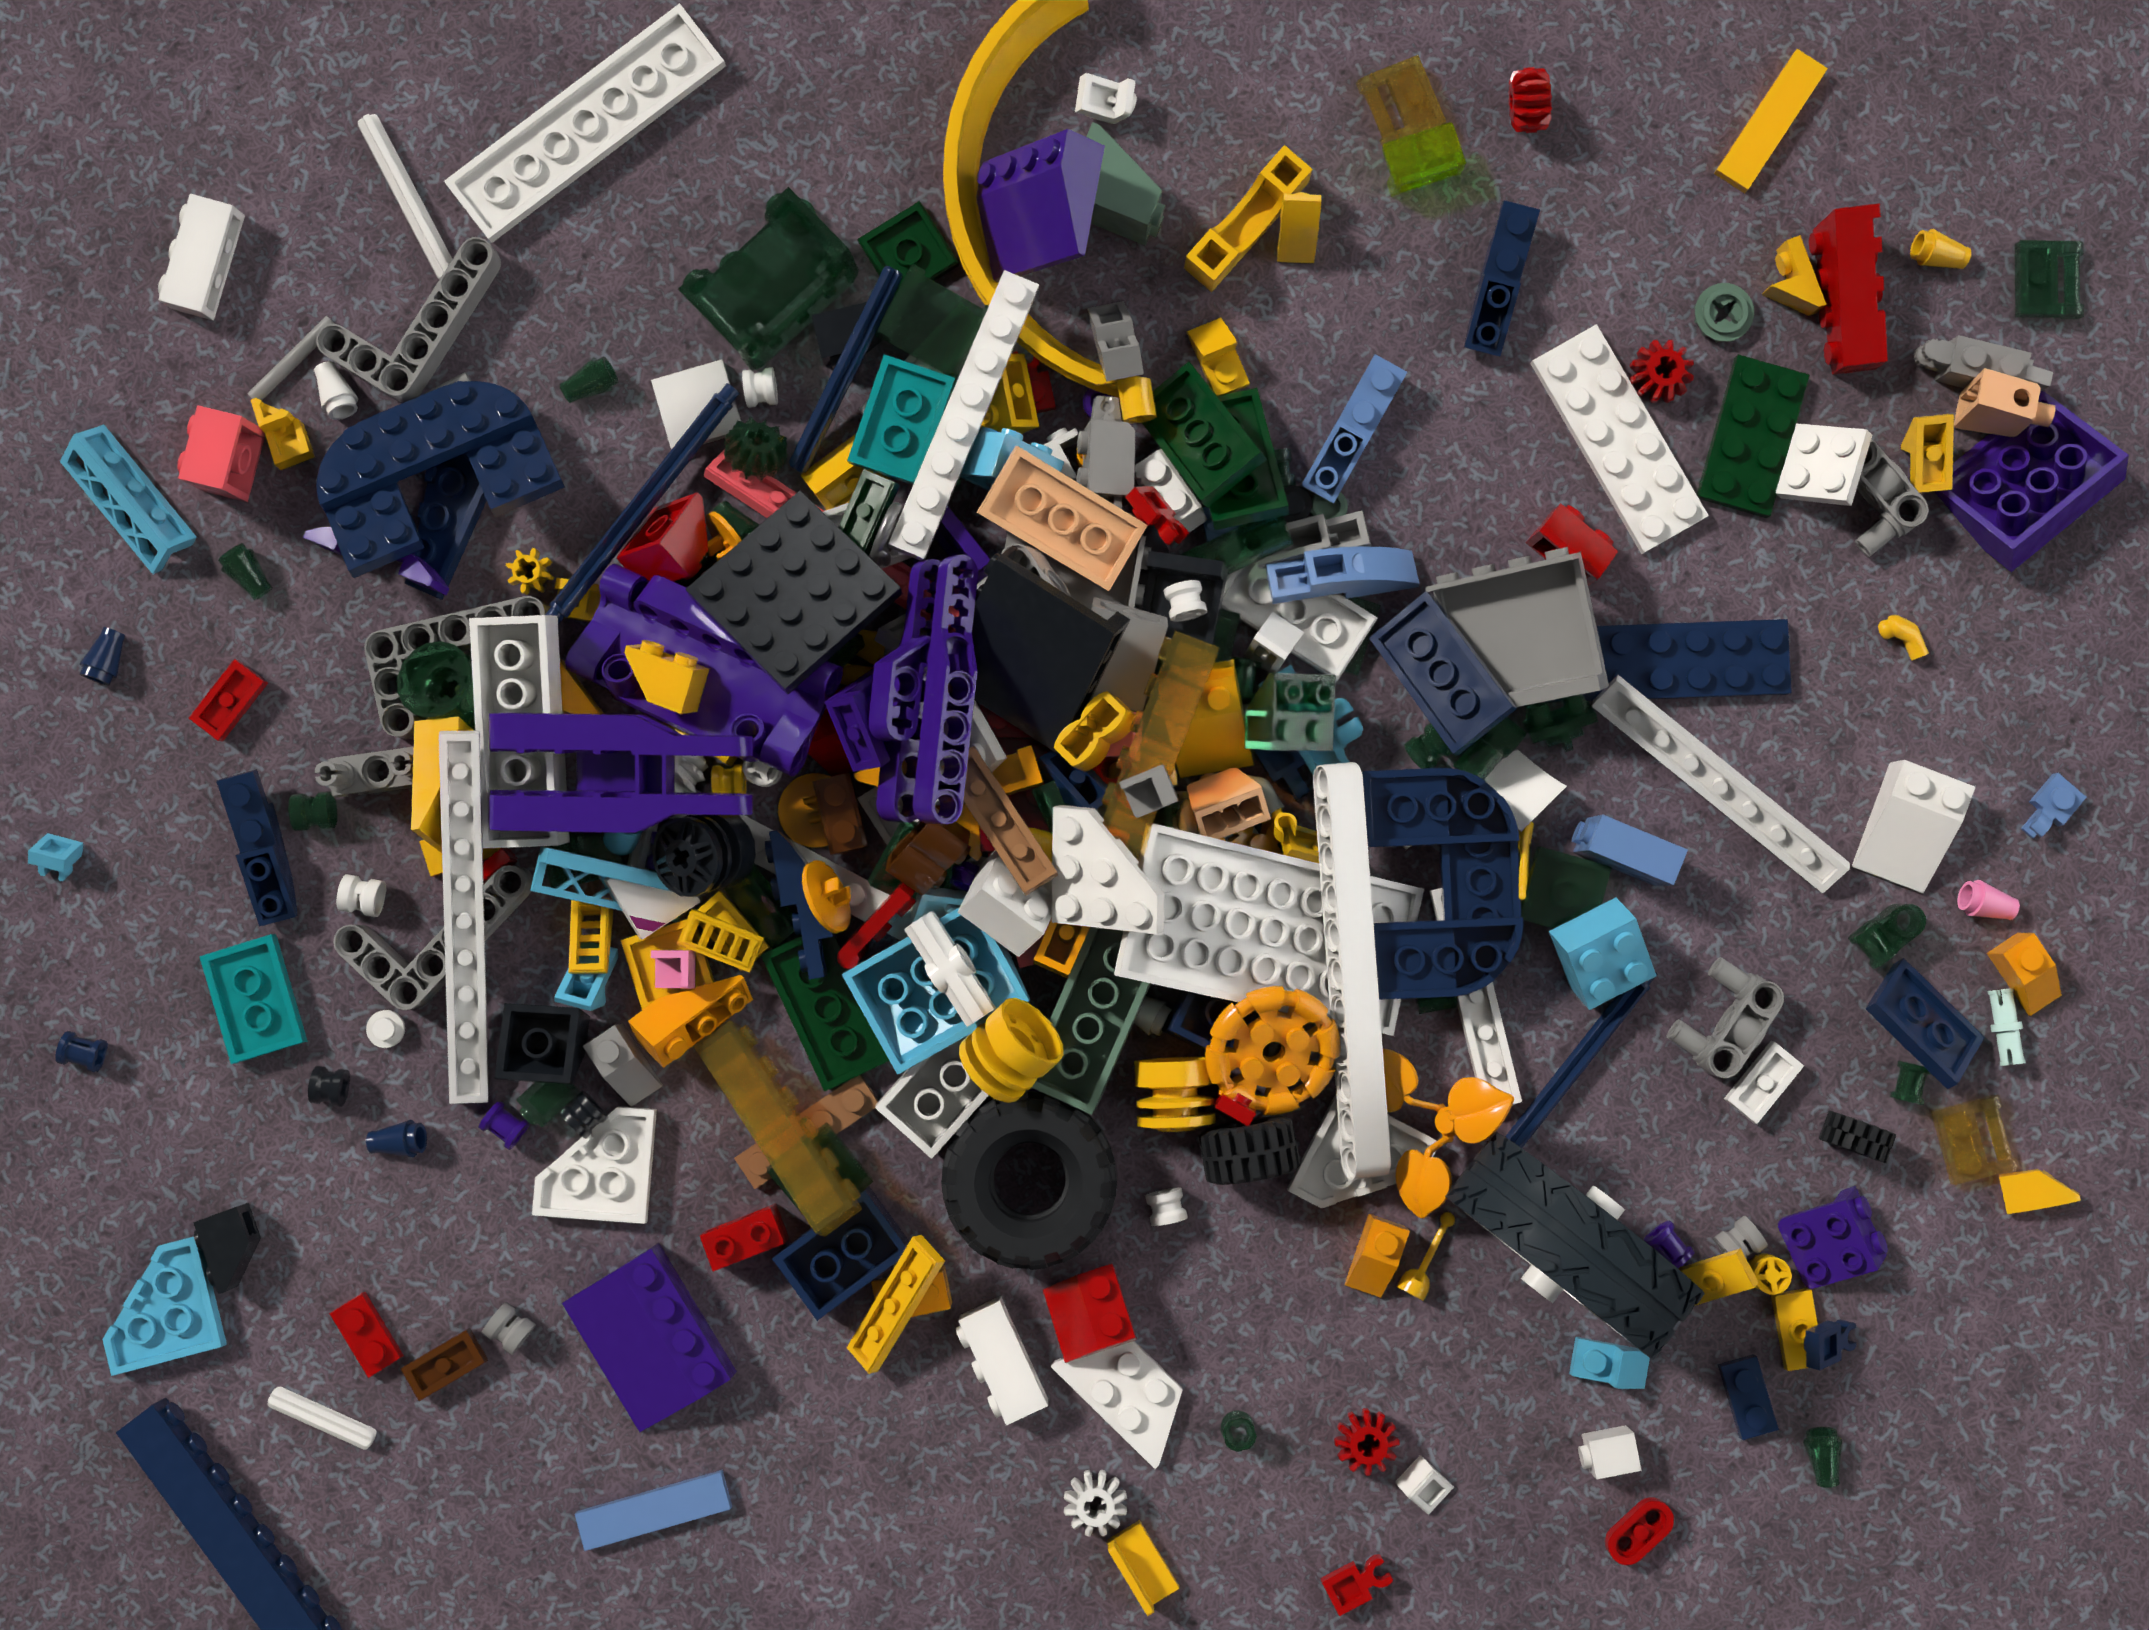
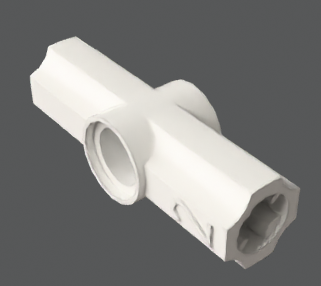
M934 910L904 929L925 961L924 967L931 982L938 991L947 995L966 1027L996 1009L993 1001H991L986 990L975 976L976 969L970 957L959 944L954 943Z

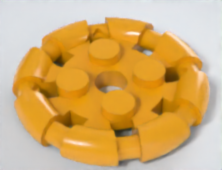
M1283 986L1259 988L1246 993L1247 997L1234 1005L1232 1002L1214 1022L1210 1030L1212 1036L1211 1043L1206 1046L1205 1051L1206 1069L1211 1083L1217 1084L1220 1088V1095L1223 1092L1227 1096L1235 1098L1237 1093L1252 1100L1250 1108L1262 1111L1263 1115H1279L1300 1108L1299 1103L1309 1097L1316 1098L1325 1089L1336 1071L1333 1064L1335 1058L1340 1057L1341 1040L1336 1021L1330 1019L1327 1015L1328 1008L1313 995L1297 988L1294 992L1284 990ZM1282 1005L1289 1006L1287 1013L1278 1010L1281 1009ZM1256 1010L1260 1017L1247 1025L1243 1018ZM1309 1022L1315 1023L1316 1026L1308 1031L1303 1028ZM1235 1039L1233 1048L1226 1047L1227 1041ZM1271 1042L1281 1043V1049L1278 1054L1272 1057L1263 1055V1050L1267 1044ZM1311 1051L1320 1053L1319 1061L1309 1060ZM1238 1067L1241 1073L1231 1078V1071ZM1300 1078L1302 1084L1290 1091L1287 1086L1296 1084ZM1257 1085L1266 1087L1264 1096L1255 1095Z

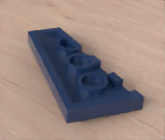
M467 453L426 469L424 481L427 482L424 502H420L417 515L420 518L418 533L424 548L414 552V554L427 562L442 577L448 587L487 501ZM405 578L404 584L443 600V594L417 585Z

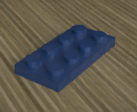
M1425 591L1369 637L1454 755L1458 756L1517 709L1431 592Z

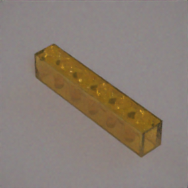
M1178 631L1174 632L1172 639L1165 637L1158 659L1163 660V664L1158 675L1151 673L1143 694L1149 696L1148 703L1144 711L1139 709L1136 711L1130 727V731L1136 733L1130 748L1123 746L1116 763V767L1122 769L1116 784L1109 782L1102 800V804L1108 806L1103 817L1105 820L1103 824L1115 839L1120 838L1137 860H1139L1140 852L1151 823L1154 822L1158 810L1136 818L1119 782L1162 764L1165 765L1171 778L1220 648Z
M730 1020L695 1045L694 1048L815 1234L827 1236L862 1210L857 1202V1199L861 1197L860 1193L850 1179L846 1178L843 1181L836 1170L840 1166L839 1161L828 1147L822 1149L815 1137L819 1135V1131L808 1116L801 1117L795 1108L799 1101L787 1085L781 1087L775 1078L779 1071L767 1055L762 1057L756 1049L755 1045L759 1041L753 1031L746 1024L742 1027Z

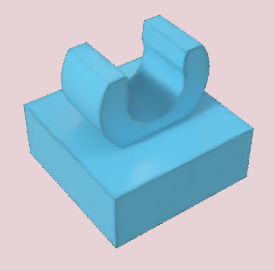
M47 833L28 850V863L38 866L40 876H45L51 870L59 872V881H64L72 873V865L82 856L83 842Z

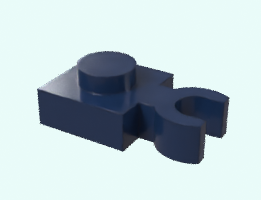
M1842 1319L1836 1322L1827 1320L1807 1329L1804 1339L1806 1367L1820 1371L1841 1361V1350H1854L1856 1342L1848 1340V1334L1852 1329L1856 1328V1323Z

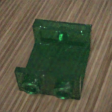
M912 263L892 299L875 336L940 372L955 378L962 371L989 306L985 305L981 308L925 277L926 271Z

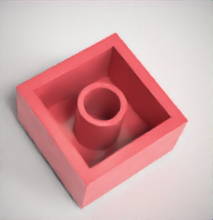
M197 405L195 415L190 417L187 425L189 439L186 450L180 454L178 459V479L204 492L248 502L265 433L259 426L240 415Z

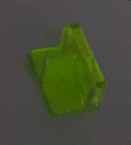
M1451 122L1386 142L1382 146V152L1390 173L1387 186L1391 197L1460 175L1466 165L1454 124Z

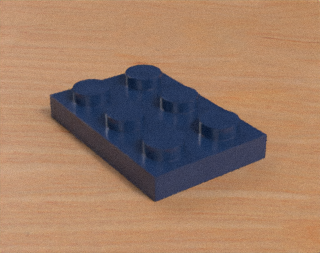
M1904 958L1892 965L1865 1008L1947 1089L1960 1082L1985 1038Z

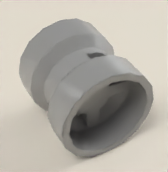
M1742 1216L1735 1221L1734 1228L1730 1231H1721L1713 1237L1714 1242L1723 1254L1741 1248L1746 1259L1753 1252L1760 1253L1768 1247L1763 1235L1746 1216Z
M505 1302L485 1325L482 1333L489 1339L499 1340L502 1343L503 1349L510 1355H513L533 1331L536 1324L528 1318H520L515 1313V1308Z

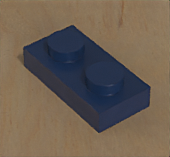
M1752 1354L1718 1364L1739 1438L1746 1440L1779 1430L1757 1356Z

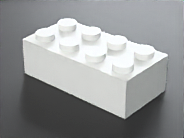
M966 1037L907 1069L875 1106L883 1116L931 1159L989 1096L972 1081L961 1062L959 1045Z

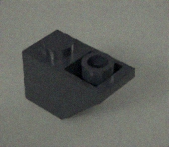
M249 1203L193 1222L196 1229L194 1231L195 1243L198 1249L204 1252L208 1264L206 1268L207 1278L210 1284L216 1287L218 1294L239 1286L261 1239Z

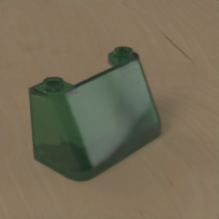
M789 187L782 193L773 195L768 200L764 215L767 224L718 270L712 273L709 269H695L684 278L683 284L678 288L683 297L752 371L763 367L813 321V314L823 312L850 287L859 273L858 266L849 248Z

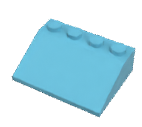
M959 908L939 919L954 943L959 944L970 957L976 969L975 976L986 990L996 1009L1009 998H1018L1026 1002L1030 1001L1007 948L957 913ZM909 937L842 974L897 1075L968 1036L980 1024L986 1023V1019L993 1012L991 1011L966 1027L947 995L938 991L931 982L924 967L926 963Z

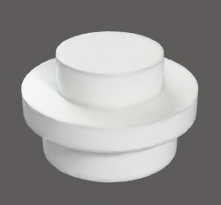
M378 1011L367 1022V1036L378 1047L388 1048L395 1046L402 1040L405 1034V1023L402 1017L394 1011Z

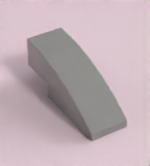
M1124 301L1087 308L1106 382L1143 375L1139 343L1134 334L1132 318Z
M1362 510L1327 520L1324 514H1319L1251 532L1259 569H1266V564L1302 559L1304 551L1339 547H1372Z

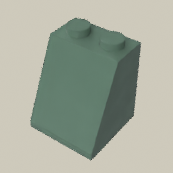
M1092 122L1086 137L1105 145L1091 224L1146 246L1150 235L1157 237L1164 220L1163 213L1166 205L1161 204L1162 190L1099 124Z

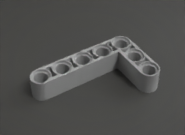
M472 237L467 239L455 254L391 356L337 324H328L318 332L316 337L318 349L334 363L398 402L404 403L420 396L501 267L499 254L483 238ZM488 252L487 260L483 264L473 265L477 254ZM461 283H468V289L465 294L455 297V288ZM441 314H448L447 323L440 328H434L435 319ZM339 338H345L344 347L338 352H333L332 346L334 342ZM428 345L427 354L421 359H414L416 349L419 346ZM376 357L375 367L370 371L364 372L363 365L368 358ZM402 376H407V386L400 391H395L394 385L396 380Z
M523 596L371 633L367 637L364 647L383 730L387 734L401 739L414 738V721L424 719L411 663L471 650L469 618H486L495 615H501L502 617L525 616L526 611L533 606H538L540 615H545L550 608L535 597ZM464 623L466 626L465 637L462 640L454 641L452 637L454 627ZM428 632L430 642L426 648L419 650L416 646V639L420 633ZM391 640L393 651L389 657L382 658L380 647L385 641ZM399 676L401 688L397 693L391 695L388 691V683L393 677ZM406 712L409 716V725L405 730L399 731L396 727V719L401 713Z
M511 865L503 866L484 884V902L490 900L495 906L494 916L488 921L484 919L485 941L531 893L533 875L526 868ZM513 872L517 873L521 878V886L515 893L510 892L506 886V880ZM345 925L338 929L334 935L333 943L337 953L398 1009L411 1010L423 1007L446 984L444 927L410 964L367 925ZM355 931L362 936L363 940L362 946L358 951H354L349 943L350 937ZM434 955L439 956L443 961V969L438 975L433 974L429 968V962ZM382 957L386 958L390 965L389 972L385 977L379 975L376 969L377 962ZM409 982L417 989V997L412 1003L408 1002L403 994L404 987Z

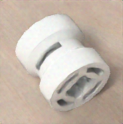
M345 874L338 887L337 909L349 913L359 910L366 916L378 917L384 905L386 883L385 881L371 879L368 882L361 881L359 876Z

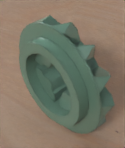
M1718 283L1708 287L1700 294L1694 306V323L1698 324L1702 331V336H1708L1714 339L1716 343L1733 342L1743 336L1753 323L1754 306L1752 300L1742 288L1734 284ZM1732 302L1734 305L1730 308L1731 311L1728 314L1731 321L1723 319L1721 322L1715 323V316L1718 314L1715 306L1722 309Z

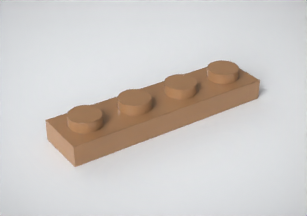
M975 746L969 748L964 803L1024 895L1027 896L1058 876V873Z
M856 1076L746 1149L734 1159L753 1188L756 1189L875 1109L879 1100L863 1076Z

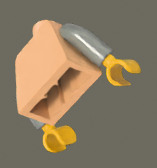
M1229 768L1216 774L1206 773L1198 781L1190 783L1187 786L1189 798L1183 800L1176 814L1179 830L1221 839L1270 820L1271 816L1274 818V836L1279 842H1284L1283 827L1291 829L1294 836H1296L1297 831L1296 817L1290 813H1283L1284 805L1270 782L1265 778L1246 775L1238 768ZM1232 807V809L1228 812L1224 811L1225 809Z

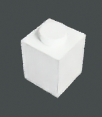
M1626 1425L1582 1434L1584 1445L1578 1446L1581 1465L1583 1469H1589V1472L1596 1479L1642 1471L1634 1432Z

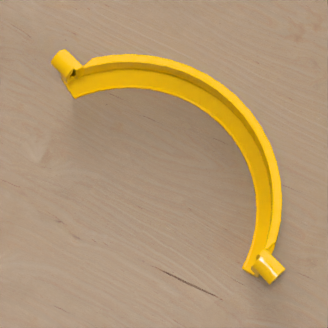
M1017 0L990 29L974 53L959 84L950 111L944 145L943 165L946 213L952 239L963 269L987 309L998 286V282L994 281L992 277L976 199L979 185L977 175L980 168L984 138L995 107L1018 68L1050 35L1077 16L1089 11L1088 0ZM1029 314L1027 315L1016 342L1040 362L1066 378L1090 389L1118 397L1120 399L1123 422H1128L1129 424L1141 423L1157 417L1150 378L1133 376L1106 382L1100 364L1081 356L1060 343Z

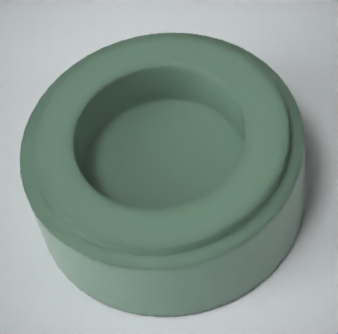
M1341 492L1334 504L1315 494L1312 498L1311 517L1324 514L1327 520L1346 515L1348 509L1347 500Z

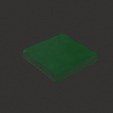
M920 201L857 239L860 247L879 276L885 266H890L902 273L903 278L895 295L920 290L959 266V262Z

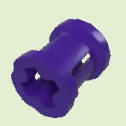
M499 1101L489 1109L478 1128L482 1131L489 1130L505 1142L504 1147L511 1150L527 1131L530 1123L525 1119L520 1121L505 1110V1104Z
M1670 1220L1665 1221L1647 1234L1644 1241L1648 1245L1653 1246L1658 1253L1675 1267L1679 1268L1692 1258L1695 1251L1691 1246H1686L1674 1232L1675 1225Z

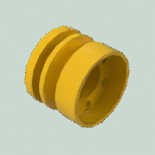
M1018 998L1006 999L989 1015L986 1023L980 1024L959 1045L961 1062L972 1081L983 1092L1005 1103L1016 1102L1023 1096L1026 1090H1029L1035 1084L1037 1078L1043 1077L1064 1056L1062 1041L1052 1023L1037 1008Z
M1205 1057L1153 1058L1134 1061L1135 1086L1152 1089L1153 1091L1152 1097L1136 1100L1137 1108L1153 1109V1113L1137 1116V1127L1152 1128L1160 1132H1181L1195 1130L1199 1127L1216 1123L1214 1112L1198 1111V1107L1215 1104L1214 1097L1197 1094L1198 1087L1213 1084L1207 1073Z

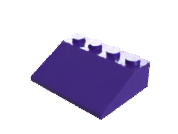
M1066 129L982 163L977 175L979 185L976 199L994 281L999 283L1004 270L1018 276H1023L1085 256L1105 145L1070 129Z
M2044 391L2040 392L2038 402L2055 405L2054 418L2049 427L2030 424L2015 437L1988 434L1953 463L1952 490L1934 491L1981 548L2010 572L2024 563L2126 478L2129 455Z
M659 1243L562 1302V1305L639 1432L699 1400L731 1380L737 1372Z

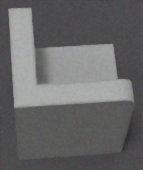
M1164 764L1119 782L1136 818L1179 801Z

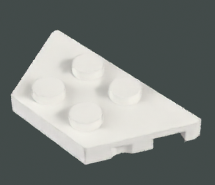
M1135 1341L1065 1363L1064 1358L1054 1360L1051 1368L1156 1469L1161 1461L1183 1390L1182 1387Z

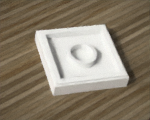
M722 359L651 380L671 450L712 399V396L715 393L718 394L726 383L730 384ZM735 400L731 404L733 406L732 409L728 411L703 444L744 433Z

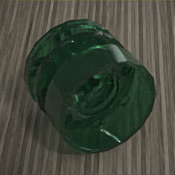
M442 641L426 643L412 651L402 663L397 677V693L403 705L422 720L459 716L475 731L471 657L457 646Z

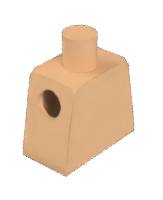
M1984 368L1960 392L1954 428L2015 437L2030 424L2049 427L2054 418L2055 405L2038 402L2041 388L2037 383Z

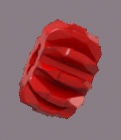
M1535 67L1513 71L1509 80L1508 91L1509 116L1511 117L1512 127L1516 132L1537 133L1539 130H1546L1551 121L1552 110L1549 74L1544 68L1535 69Z
M1653 340L1649 344V349L1641 347L1637 351L1639 359L1633 360L1630 363V368L1637 373L1630 378V382L1643 385L1637 391L1638 396H1643L1649 391L1651 392V403H1656L1660 397H1662L1665 403H1671L1674 400L1675 394L1683 396L1687 392L1685 384L1691 383L1694 380V375L1686 370L1694 365V360H1683L1682 356L1687 351L1686 347H1681L1676 352L1673 350V340H1668L1663 347L1658 340ZM1659 365H1662L1661 370L1666 368L1669 373L1665 378H1662L1663 373L1658 375L1655 370Z
M1368 1408L1362 1409L1361 1420H1358L1353 1412H1349L1348 1418L1352 1425L1348 1426L1341 1422L1337 1425L1338 1430L1346 1436L1334 1438V1444L1337 1447L1343 1448L1338 1453L1340 1461L1350 1460L1348 1467L1352 1472L1357 1471L1362 1464L1363 1472L1366 1476L1371 1475L1372 1465L1374 1464L1377 1465L1381 1472L1385 1471L1386 1466L1382 1461L1383 1458L1395 1461L1397 1456L1389 1448L1400 1445L1398 1437L1391 1436L1396 1430L1393 1422L1384 1424L1385 1415L1381 1411L1376 1413L1372 1420ZM1370 1434L1375 1442L1369 1443V1449H1363L1361 1443L1358 1442H1363L1365 1435Z

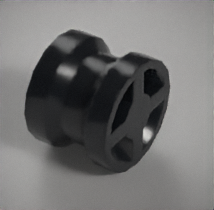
M316 1066L311 1073L308 1085L309 1102L320 1104L323 1101H328L332 1106L342 1107L348 1097L350 1072L346 1069H338L332 1072L328 1071L324 1066Z
M583 1090L577 1095L576 1102L572 1106H565L560 1111L564 1120L585 1139L592 1134V1128L597 1123H603L609 1118L603 1108Z

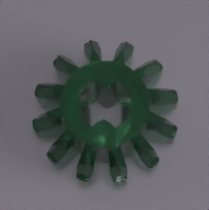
M752 417L746 423L737 421L725 438V461L732 463V472H744L745 480L751 475L756 476L760 482H762L766 475L774 478L779 469L785 465L788 456L786 453L787 437L780 435L779 426L769 427L766 419L761 423H757Z

